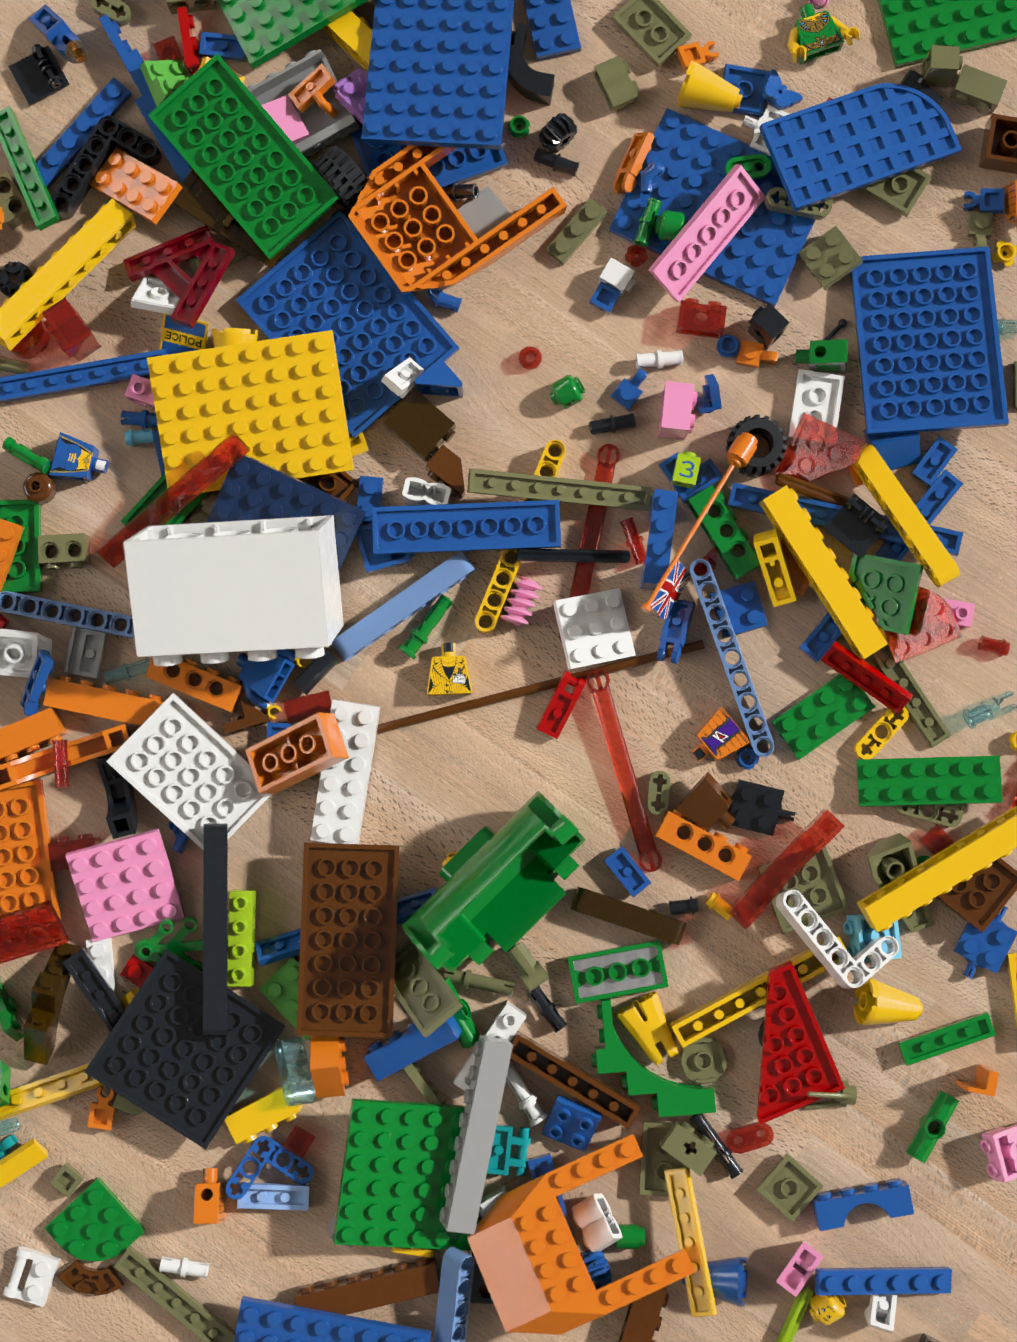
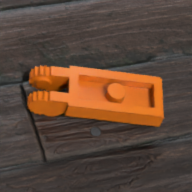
M643 132L633 135L612 185L615 193L633 192L637 184L636 177L642 169L644 159L650 151L655 137L652 133Z

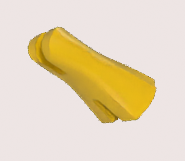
M656 991L647 993L621 1008L615 1014L620 1023L627 1029L656 1066L664 1062L660 1049L658 1050L655 1046L657 1043L662 1042L663 1048L670 1058L678 1054L675 1040Z

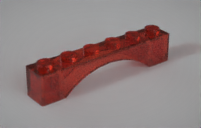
M823 809L739 896L726 912L746 930L763 913L789 880L845 826L828 809Z

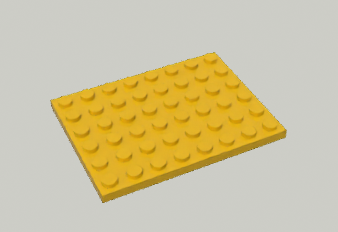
M333 330L147 358L169 498L220 491L238 451L296 479L354 470Z

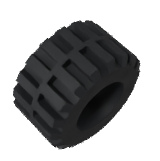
M332 146L312 166L340 198L337 202L344 208L351 210L368 180L347 153L337 146Z
M760 414L754 415L752 418L747 416L743 421L740 420L733 428L727 439L726 452H728L736 437L741 435L742 432L760 435L766 439L769 445V453L765 457L756 458L752 456L746 467L739 468V473H748L750 477L754 475L760 477L765 473L769 474L783 460L787 450V445H785L787 436H783L784 429L782 426L780 428L777 426L778 422L775 419L772 422L769 420V416L765 415L764 418H760Z

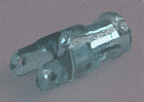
M1003 692L981 702L979 706L973 709L963 710V716L967 725L974 729L981 722L986 720L992 721L1016 710V704L1000 709L1002 701L1011 697L1014 692Z

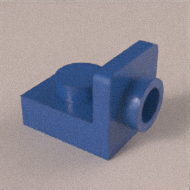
M714 374L704 376L706 384L702 386L704 396L697 397L696 408L700 414L722 409L719 384Z

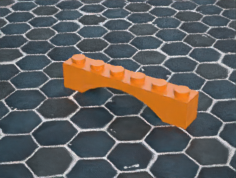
M127 723L0 764V790L115 752L131 736Z

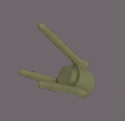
M842 1080L845 1089L836 1093L807 1092L809 1097L834 1098L835 1101L805 1105L804 1109L847 1107V1104L855 1105L857 1100L856 1086H851L849 1081Z

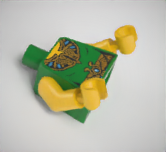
M806 4L799 8L802 18L796 21L794 28L790 31L787 48L792 55V62H796L798 58L799 63L803 64L841 51L845 42L844 39L847 45L850 46L852 45V39L860 40V33L857 27H847L834 16H830L828 11L824 10L815 13L812 4Z

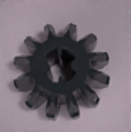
M565 113L557 114L556 117H552L542 127V131L538 136L539 141L550 153H557L574 139V135L577 133V126L570 116L568 117Z

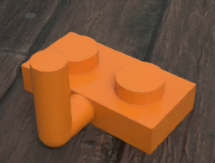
M321 63L288 96L302 113L316 101L318 106L331 118H335L338 115V111L323 97V94L336 81L328 69Z

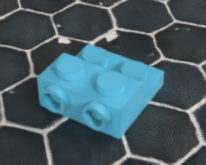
M862 913L846 915L847 921L843 925L844 932L849 936V945H847L846 950L852 958L872 940L883 936H892L899 943L898 953L892 959L902 958L898 920L892 923L889 929L877 932L868 925ZM882 942L881 949L884 953L887 952L888 947L885 942ZM866 956L864 963H870V959Z

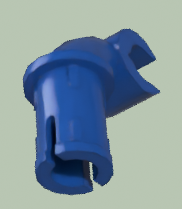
M438 288L427 289L428 295L436 304L435 307L441 306L456 313L458 312L462 298L443 293L442 289L440 291Z

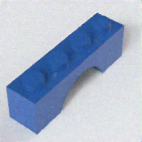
M893 1178L887 1180L886 1184L878 1185L872 1182L864 1184V1188L859 1189L844 1187L837 1193L831 1194L830 1191L819 1192L812 1199L816 1226L820 1231L844 1227L848 1213L854 1207L864 1203H872L882 1207L890 1218L914 1214L909 1185L904 1180L901 1181L900 1178Z

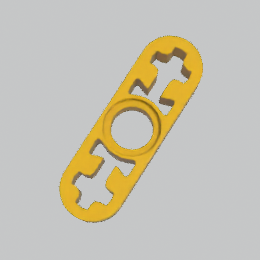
M905 707L900 713L902 719L894 720L891 725L883 721L885 718L887 721H890L894 716L891 709L888 708L855 744L854 752L858 758L871 759L882 749L908 720L909 714ZM879 725L887 729L888 733L884 739H880L875 735V729ZM870 735L875 742L879 743V745L877 746L875 743H873L869 747V751L871 753L862 754L861 744H869L871 739H869L868 736Z

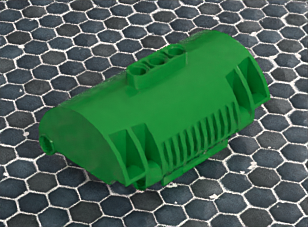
M537 791L496 833L489 826H485L442 867L439 874L446 882L402 927L412 942L423 953L424 957L437 970L444 967L454 972L468 957L477 965H480L494 951L489 945L493 940L507 953L567 894L555 879L560 876L565 881L580 866L570 855L586 839L564 814Z

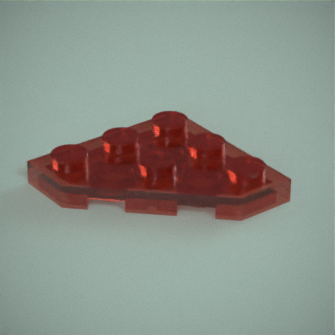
M803 413L774 477L778 473L783 472L810 482L857 464L868 442L808 413Z

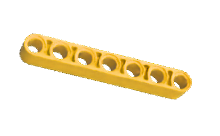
M869 444L850 455L849 460L853 469L919 564L924 565L923 570L933 584L940 588L960 576L957 564L875 447Z

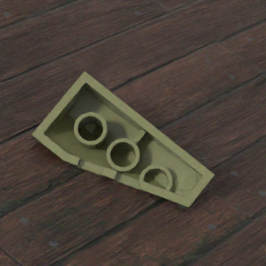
M901 833L879 840L866 856L872 878L879 888L918 866L912 841ZM928 905L918 907L912 911L909 917L902 919L911 933L933 925Z

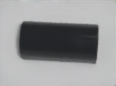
M325 649V654L317 657L294 681V684L306 695L339 662Z

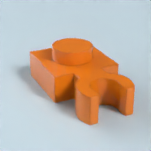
M699 41L677 47L676 54L683 72L687 71L691 61L697 62L702 66L706 64V60L715 61L719 56V52L711 53L709 49L714 47L715 42L709 41L704 47L700 46Z
M100 1086L96 1091V1097L99 1102L91 1103L87 1127L111 1131L113 1129L116 1108L110 1104V1101L115 1097L116 1092L110 1089V1095L104 1096L102 1092L103 1086Z

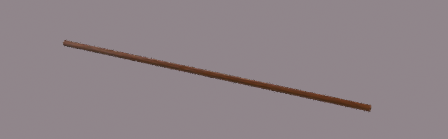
M703 640L684 644V647L681 649V655L705 649ZM673 647L668 648L665 659L671 657ZM658 651L572 673L571 676L586 680L658 661ZM561 677L378 724L377 734L557 687Z

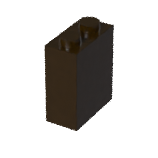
M414 387L383 420L384 426L425 462L435 455L439 450V446L444 441L449 442L456 433L454 431L456 428L455 423Z

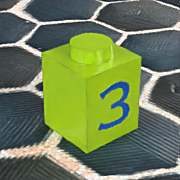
M683 451L682 454L678 453L671 485L694 489L701 458L696 457L697 454Z

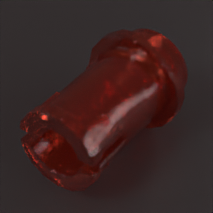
M983 635L979 639L982 643H978V650L996 653L998 657H1002V655L1007 656L1010 643L1006 642V639L997 640Z

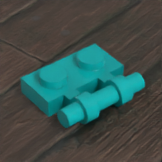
M497 1124L487 1170L488 1174L508 1176L509 1166L516 1167V1176H525V1169L528 1167L529 1160L527 1159V1149L531 1143V1137H529L530 1128L520 1127L519 1136H512L513 1126ZM511 1144L518 1145V1154L515 1158L510 1157Z

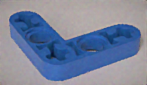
M260 1136L253 1142L226 1185V1194L232 1200L242 1199L265 1163L299 1184L308 1183L313 1178L314 1169L308 1162L270 1137ZM267 1141V1147L270 1150L269 1152L263 1151L259 1157L264 1159L262 1163L257 1158L249 1156L251 1152L255 1155L258 1152V1142L263 1143ZM281 1153L287 1154L290 1158V1163L286 1167H280L276 1162L277 1156ZM294 1159L299 1161L296 1167L303 1169L305 1166L308 1168V1178L303 1177L302 1180L299 1179V1173L294 1169L292 1174L287 1172L292 1167ZM247 1161H253L257 1166L256 1172L252 1175H248L243 1171V1165ZM239 1172L244 1178L251 1181L249 1184L244 1181L241 1185L243 1192L241 1194L236 1193L234 1196L231 1194L232 1188L230 1185L238 1183L240 1178L236 1177Z

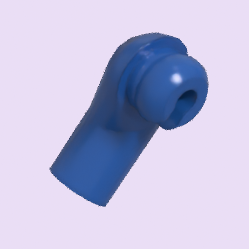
M658 161L651 162L642 171L641 194L647 195L652 193V180L656 176L664 174L665 167Z
M170 821L169 829L173 830L176 836L172 850L182 854L189 837Z

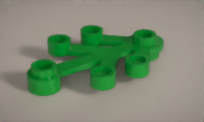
M193 916L185 918L183 926L168 943L158 944L165 934H170L175 926L173 920L165 918L161 921L158 930L150 939H141L135 946V955L142 961H153L157 964L162 956L161 954L168 949L191 965L198 966L200 971H203V964L200 961H195L184 953L187 951L203 950V940L182 942L189 932L195 931L198 926V921ZM186 922H193L194 927H188ZM168 923L171 928L165 929L163 924ZM148 948L150 950V953L146 954L142 951V949Z

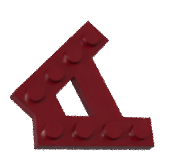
M205 225L126 258L123 262L131 282L154 274L180 299L170 318L174 323L193 328L233 259L235 251L231 247L215 243L209 227ZM196 256L201 261V264L191 279L176 264Z

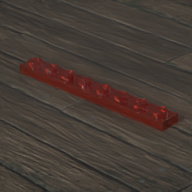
M233 431L104 543L97 553L115 568L125 559L124 541L147 526L165 525L246 455L250 448Z

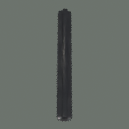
M517 549L516 557L517 561L628 563L630 562V551Z

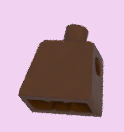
M709 772L699 780L676 808L679 813L705 829H710L717 821L727 830L736 820L726 811L731 805V798Z

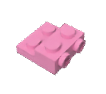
M1017 1124L1009 1127H998L982 1133L983 1140L980 1142V1146L988 1157L989 1164H987L986 1168L989 1176L994 1181L1008 1182L1016 1179Z

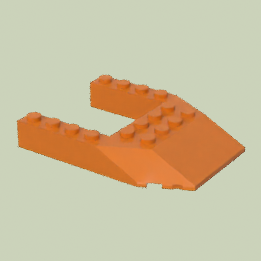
M408 145L372 170L348 218L402 293L454 286L490 266L563 215L566 211V203L553 186L478 239L428 169L457 148Z
M634 1134L501 1195L476 1226L475 1234L468 1236L467 1240L506 1332L561 1335L695 1273L686 1250L681 1249L598 1289L594 1287L556 1197L641 1159L643 1154Z

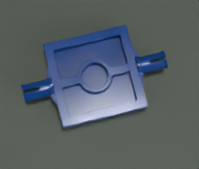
M1004 906L1001 912L997 914L983 933L978 932L970 924H966L953 949L954 952L960 954L969 962L962 975L972 979L977 967L986 968L996 974L998 973L1017 936L1016 930L1008 927L1001 921L1008 909Z

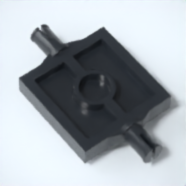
M738 779L735 791L729 796L732 800L729 814L736 819L731 826L773 836L779 819L782 818L793 822L794 817L791 816H795V812L782 809L784 790Z

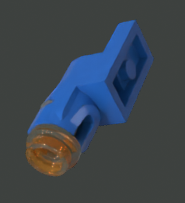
M46 4L28 18L45 36L48 42L69 62L79 64L86 60L88 56L86 45L70 30L64 20Z

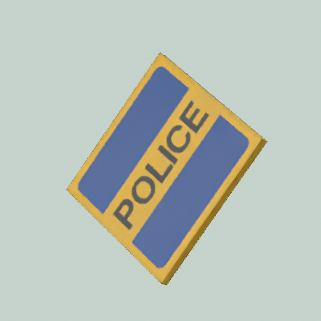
M163 314L159 350L165 349L167 355L206 349L209 323L197 320L195 326L190 328L174 323L170 318L171 315Z

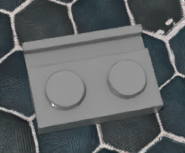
M73 627L63 672L99 679L108 634Z

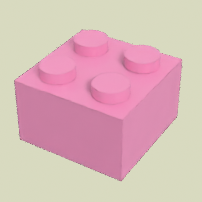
M666 381L662 391L658 437L686 439L687 434L692 432L695 414H691V410H694L697 402V391H693L694 384Z

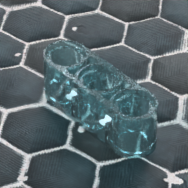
M301 1037L277 1039L275 1042V1056L286 1104L288 1106L312 1104L315 1099V1090L303 1039Z

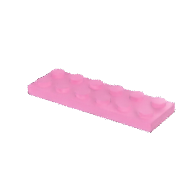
M735 164L648 269L676 302L682 300L765 199V195L742 165Z

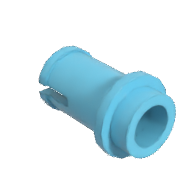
M153 428L134 431L129 429V431H125L126 445L134 447L135 444L155 443L152 432Z

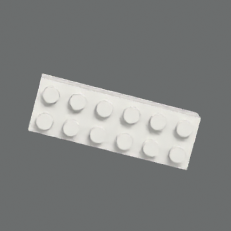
M337 699L332 700L330 713L335 714L349 758L321 771L310 840L326 843L359 844L381 706Z

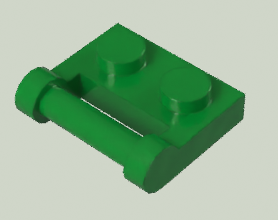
M11 437L5 439L2 445L5 451L52 478L49 475L50 464L52 463L49 459L41 455L37 456L32 453L31 449L22 444H17L16 440Z

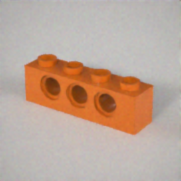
M152 658L145 677L235 713L244 692L243 686H240V680L228 676L227 680L218 677L220 672L206 667L205 671L197 668V662L185 658L184 662L177 664L180 668L179 675L171 677L170 669L172 666H155ZM195 674H200L202 678L198 686H193L191 683V678ZM220 682L223 685V691L219 695H214L212 691L213 685Z
M675 809L673 812L667 811L654 836L737 881L740 880L752 857L747 854L749 849L738 843L735 846L730 845L726 842L727 837L718 832H715L714 835L708 833L704 827L696 822L692 824L686 821V816ZM680 826H686L689 829V835L685 839H680L677 836V830ZM706 837L710 845L708 849L702 851L698 847V840ZM723 848H727L730 851V858L725 862H722L718 856L719 851Z

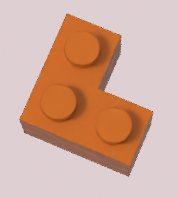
M311 1036L310 1072L317 1098L345 1096V1086H349L345 1056L342 1057V1052H346L345 1037Z

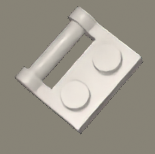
M19 1246L16 1253L18 1257L9 1284L5 1286L3 1295L43 1307L46 1304L61 1258L28 1247ZM31 1259L33 1263L24 1290L17 1288L26 1260Z

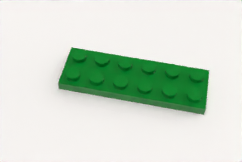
M1000 756L856 760L858 807L1003 803Z

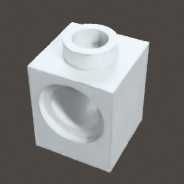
M610 258L599 277L598 284L600 282L607 284L621 292L620 296L623 297L625 291L630 292L636 282L633 279L635 271Z

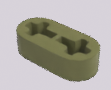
M90 0L94 12L98 15L104 16L107 14L110 21L115 20L119 26H125L130 23L132 13L128 5L121 0H104L108 7L104 5L98 6L97 2H102L103 0ZM114 10H116V11H118V12H122V11L124 10V12H125L126 15H125V16L120 15L119 18H118V16H117V14H116V12H115Z
M656 771L649 778L647 808L649 812L655 815L665 813L669 805L671 782L669 775L664 771ZM659 774L662 775V779L666 780V784L661 785V792H657V784L653 783V779L658 778ZM657 794H660V802L664 803V807L659 808V811H655V807L651 806V802L656 801Z

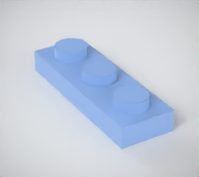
M239 1182L238 1184V1193L240 1194L243 1192V1190H241V1185L243 1184V1182ZM253 1183L242 1199L237 1200V1208L309 1210L310 1184Z

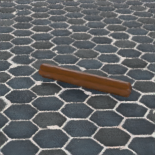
M783 472L778 473L774 481L778 486L784 487L787 485L789 489L792 488L796 493L821 502L844 506L849 497Z

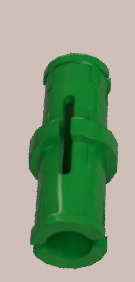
M655 198L648 199L644 214L639 219L640 226L634 239L636 245L648 247L651 233L656 228V219L662 206L660 200Z

